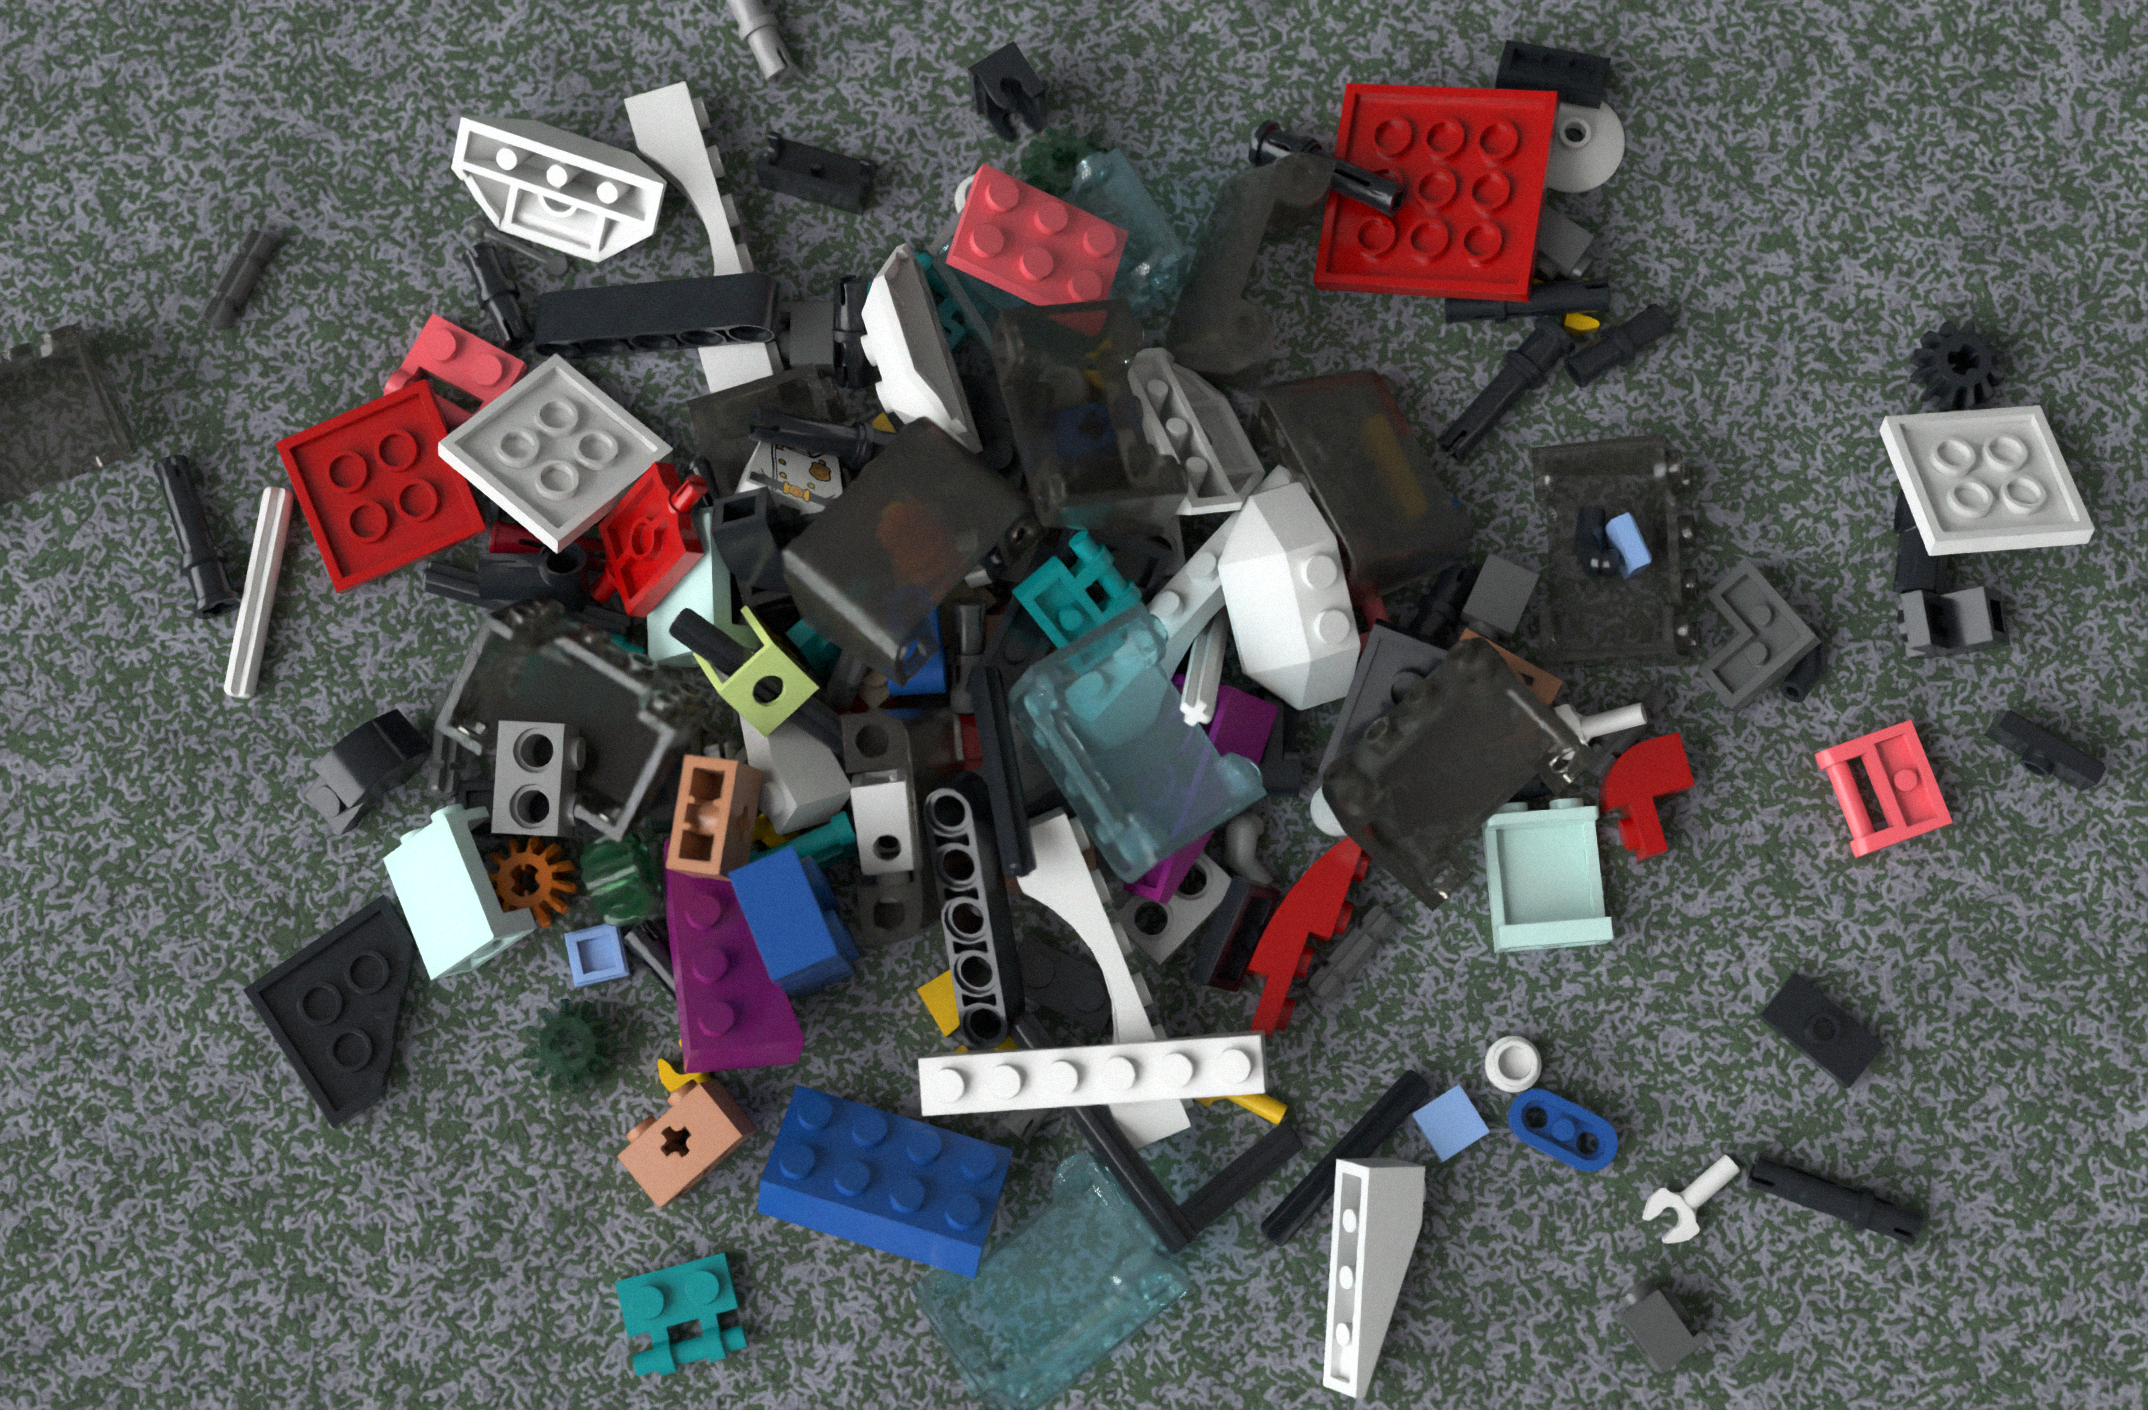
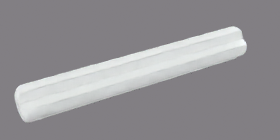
M266 487L263 492L224 684L226 694L232 697L250 699L255 695L294 502L293 493L287 489Z
M1226 604L1213 615L1193 640L1180 704V710L1185 713L1184 722L1191 726H1194L1198 721L1208 724L1214 714L1230 626Z

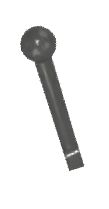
M476 217L468 222L467 230L473 238L485 237L546 266L553 277L560 278L567 274L569 264L563 256L554 255L549 257L489 228L487 222L482 218Z

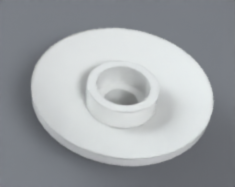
M1604 101L1601 102L1600 109L1560 102L1548 188L1565 193L1589 191L1605 183L1617 170L1624 154V131L1619 118ZM1570 128L1578 129L1583 134V140L1572 142L1566 138L1565 131Z

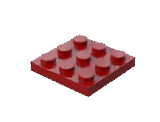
M422 379L275 443L336 593L344 594L491 531L472 483L438 456V442L451 432L431 383L426 379Z

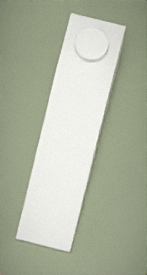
M742 615L737 625L751 626L744 615ZM759 638V645L761 649L764 646V644ZM760 649L751 652L756 654ZM753 695V697H754L755 700H757L758 702L765 703V702H763L762 700H760L758 697H756L755 695ZM739 713L748 764L763 771L758 806L761 812L769 817L778 836L830 821L829 817L838 814L851 795V784L831 749L789 719L784 720L765 738Z
M1395 1158L1336 1160L1323 1386L1354 1398H1365L1422 1225L1423 1203L1426 1197L1425 1166Z

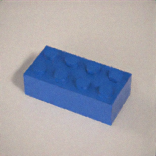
M790 846L728 873L769 976L775 985L797 1000L857 974L852 961L861 957L860 951L849 926L847 927L840 916L836 914L834 909L840 906L836 893L828 876H825L823 869H820L817 862L815 863L812 855L803 858L794 846Z
M796 1085L760 1180L758 1213L975 1279L1007 1182L1013 1150Z

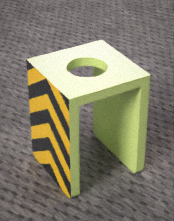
M745 605L740 611L764 644L753 657L731 677H728L696 653L693 655L717 692L766 738L813 695L819 687L792 649L755 612ZM769 675L780 677L783 680V690L778 698L768 703L758 702L754 699L753 689L761 678Z

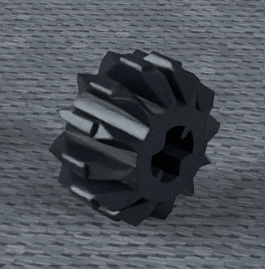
M1952 321L1944 322L1939 327L1938 333L1927 331L1920 338L1922 348L1915 349L1910 355V362L1919 369L1910 375L1909 383H1926L1927 388L1920 395L1921 402L1930 401L1936 395L1940 397L1938 405L1940 412H1948L1954 403L1960 411L1973 410L1976 401L1986 404L1994 397L1992 387L1998 386L2004 380L2005 373L1995 367L2004 359L2005 352L1998 350L1989 351L1987 347L1994 339L1993 333H1986L1980 339L1974 336V321L1966 322L1960 331H1958ZM1952 359L1962 364L1959 370H1966L1963 375H1959L1952 370L1956 366L1955 363L1949 365Z

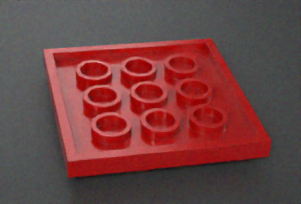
M1346 83L1334 156L1396 183L1405 184L1407 196L1399 213L1391 218L1386 213L1347 198L1330 189L1328 190L1313 279L1318 290L1530 303L1560 107L1558 91Z

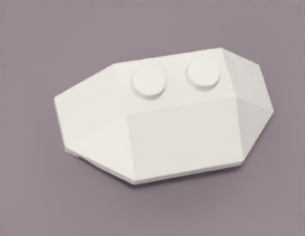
M464 115L461 117L451 167L460 180L464 179L476 201L499 230L597 263L656 232L667 181L634 153L534 120Z
M904 243L895 248L874 278L861 313L868 333L861 336V343L870 364L873 367L878 365L882 381L875 383L878 397L885 411L888 414L894 411L908 428L971 454H976L983 451V447L924 267L908 244Z
M1163 347L1114 351L1112 371L1117 436L1155 513L1196 515L1240 510L1247 495L1253 494L1263 481L1265 471L1226 396L1194 371L1174 362L1176 357Z
M1292 482L1247 495L1240 509L1242 512L1230 533L1217 565L1242 672L1269 692L1286 701L1287 704L1296 710H1304L1346 697L1354 678L1361 645L1336 537L1301 482Z

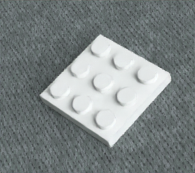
M554 354L438 442V456L556 554L607 515L655 461L670 464L674 450L557 354Z
M2040 405L1885 416L1879 431L1929 556L2088 544L2095 528Z

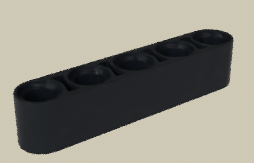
M740 273L543 293L538 297L533 350L537 354L548 358L557 354L562 359H579L767 342L774 339L776 335L779 282L773 277L764 274Z
M961 770L951 774L927 796L923 815L960 1028L963 1036L969 1043L977 1048L989 1050L997 1048L1007 1039L1013 1024L1024 1016L1026 1003L988 784L978 774L972 771ZM949 795L958 798L962 802L965 812L955 808L951 803ZM958 849L967 852L972 857L975 865L964 861ZM967 903L975 905L982 912L983 917L973 914ZM977 956L985 959L990 964L992 970L982 966ZM986 1009L995 1012L1000 1021L991 1018Z

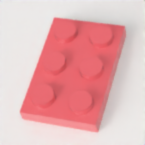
M983 163L975 173L945 264L1092 331L1101 322L1129 232Z

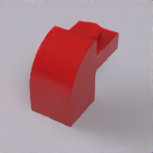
M1679 732L1646 740L1632 746L1614 762L1601 782L1599 790L1600 814L1604 815L1619 810L1623 811L1624 818L1618 820L1619 834L1627 852L1634 850L1638 862L1659 857L1668 851L1653 801L1686 793L1695 785Z

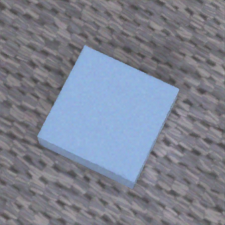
M1628 512L1611 519L1604 529V536L1609 547L1616 549L1620 553L1619 569L1624 580L1643 573L1651 563L1652 557L1632 514L1630 515Z
M619 921L564 934L575 988L580 989L632 976L626 946L622 943L624 936Z
M1460 1084L1411 1114V1117L1440 1162H1444L1490 1132Z

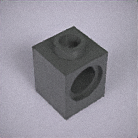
M1489 553L1457 622L1467 626V629L1495 644L1497 640L1507 644L1515 632L1540 575Z

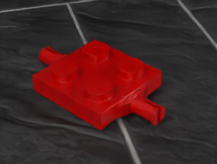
M655 461L598 525L605 546L607 565L602 575L590 585L589 590L593 591L591 596L595 600L606 603L618 590L627 616L646 618L704 555L690 514L692 507L709 489L705 486L707 482L702 477L691 474L680 485L673 464Z

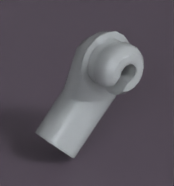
M1244 812L1239 816L1232 817L1225 827L1222 852L1224 864L1236 876L1270 885L1274 881L1273 877L1255 858L1257 839L1264 833L1262 819L1253 812Z

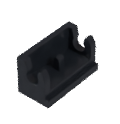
M1014 41L968 68L972 107L977 115L984 114L996 134L1002 140L1009 143L1013 141L1011 130L1004 125V119L1011 113L1020 114L1025 120V125L1035 134L1048 127L1046 89Z
M769 131L767 141L769 142L767 156L760 155L755 168L761 188L863 216L878 170V165L874 163L873 159L862 156L858 160L783 138L781 133Z

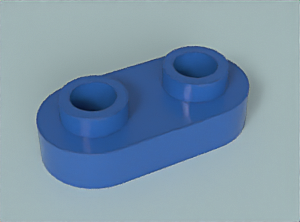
M1531 1089L1519 1094L1510 1104L1507 1121L1512 1134L1520 1142L1573 1169L1582 1172L1603 1169L1612 1162L1617 1153V1135L1607 1120L1550 1091ZM1532 1107L1541 1109L1545 1114V1123L1539 1129L1530 1127L1526 1122V1113ZM1582 1133H1589L1596 1140V1148L1589 1155L1583 1154L1577 1147V1139Z

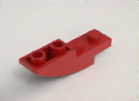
M1356 830L1333 846L1300 878L1274 913L1257 945L1246 972L1266 980L1249 1031L1264 1030L1266 1040L1271 1039L1274 1029L1285 1032L1296 1000L1286 997L1293 976L1304 979L1314 951L1313 947L1305 945L1307 937L1327 944L1331 939L1333 931L1343 935L1354 903L1344 900L1351 879L1362 882L1372 855V851L1363 848L1367 833Z

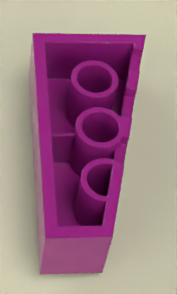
M665 839L661 874L685 1074L797 1064L805 1038L786 992L775 985L769 976L731 881L693 877L667 869L666 864L671 839Z

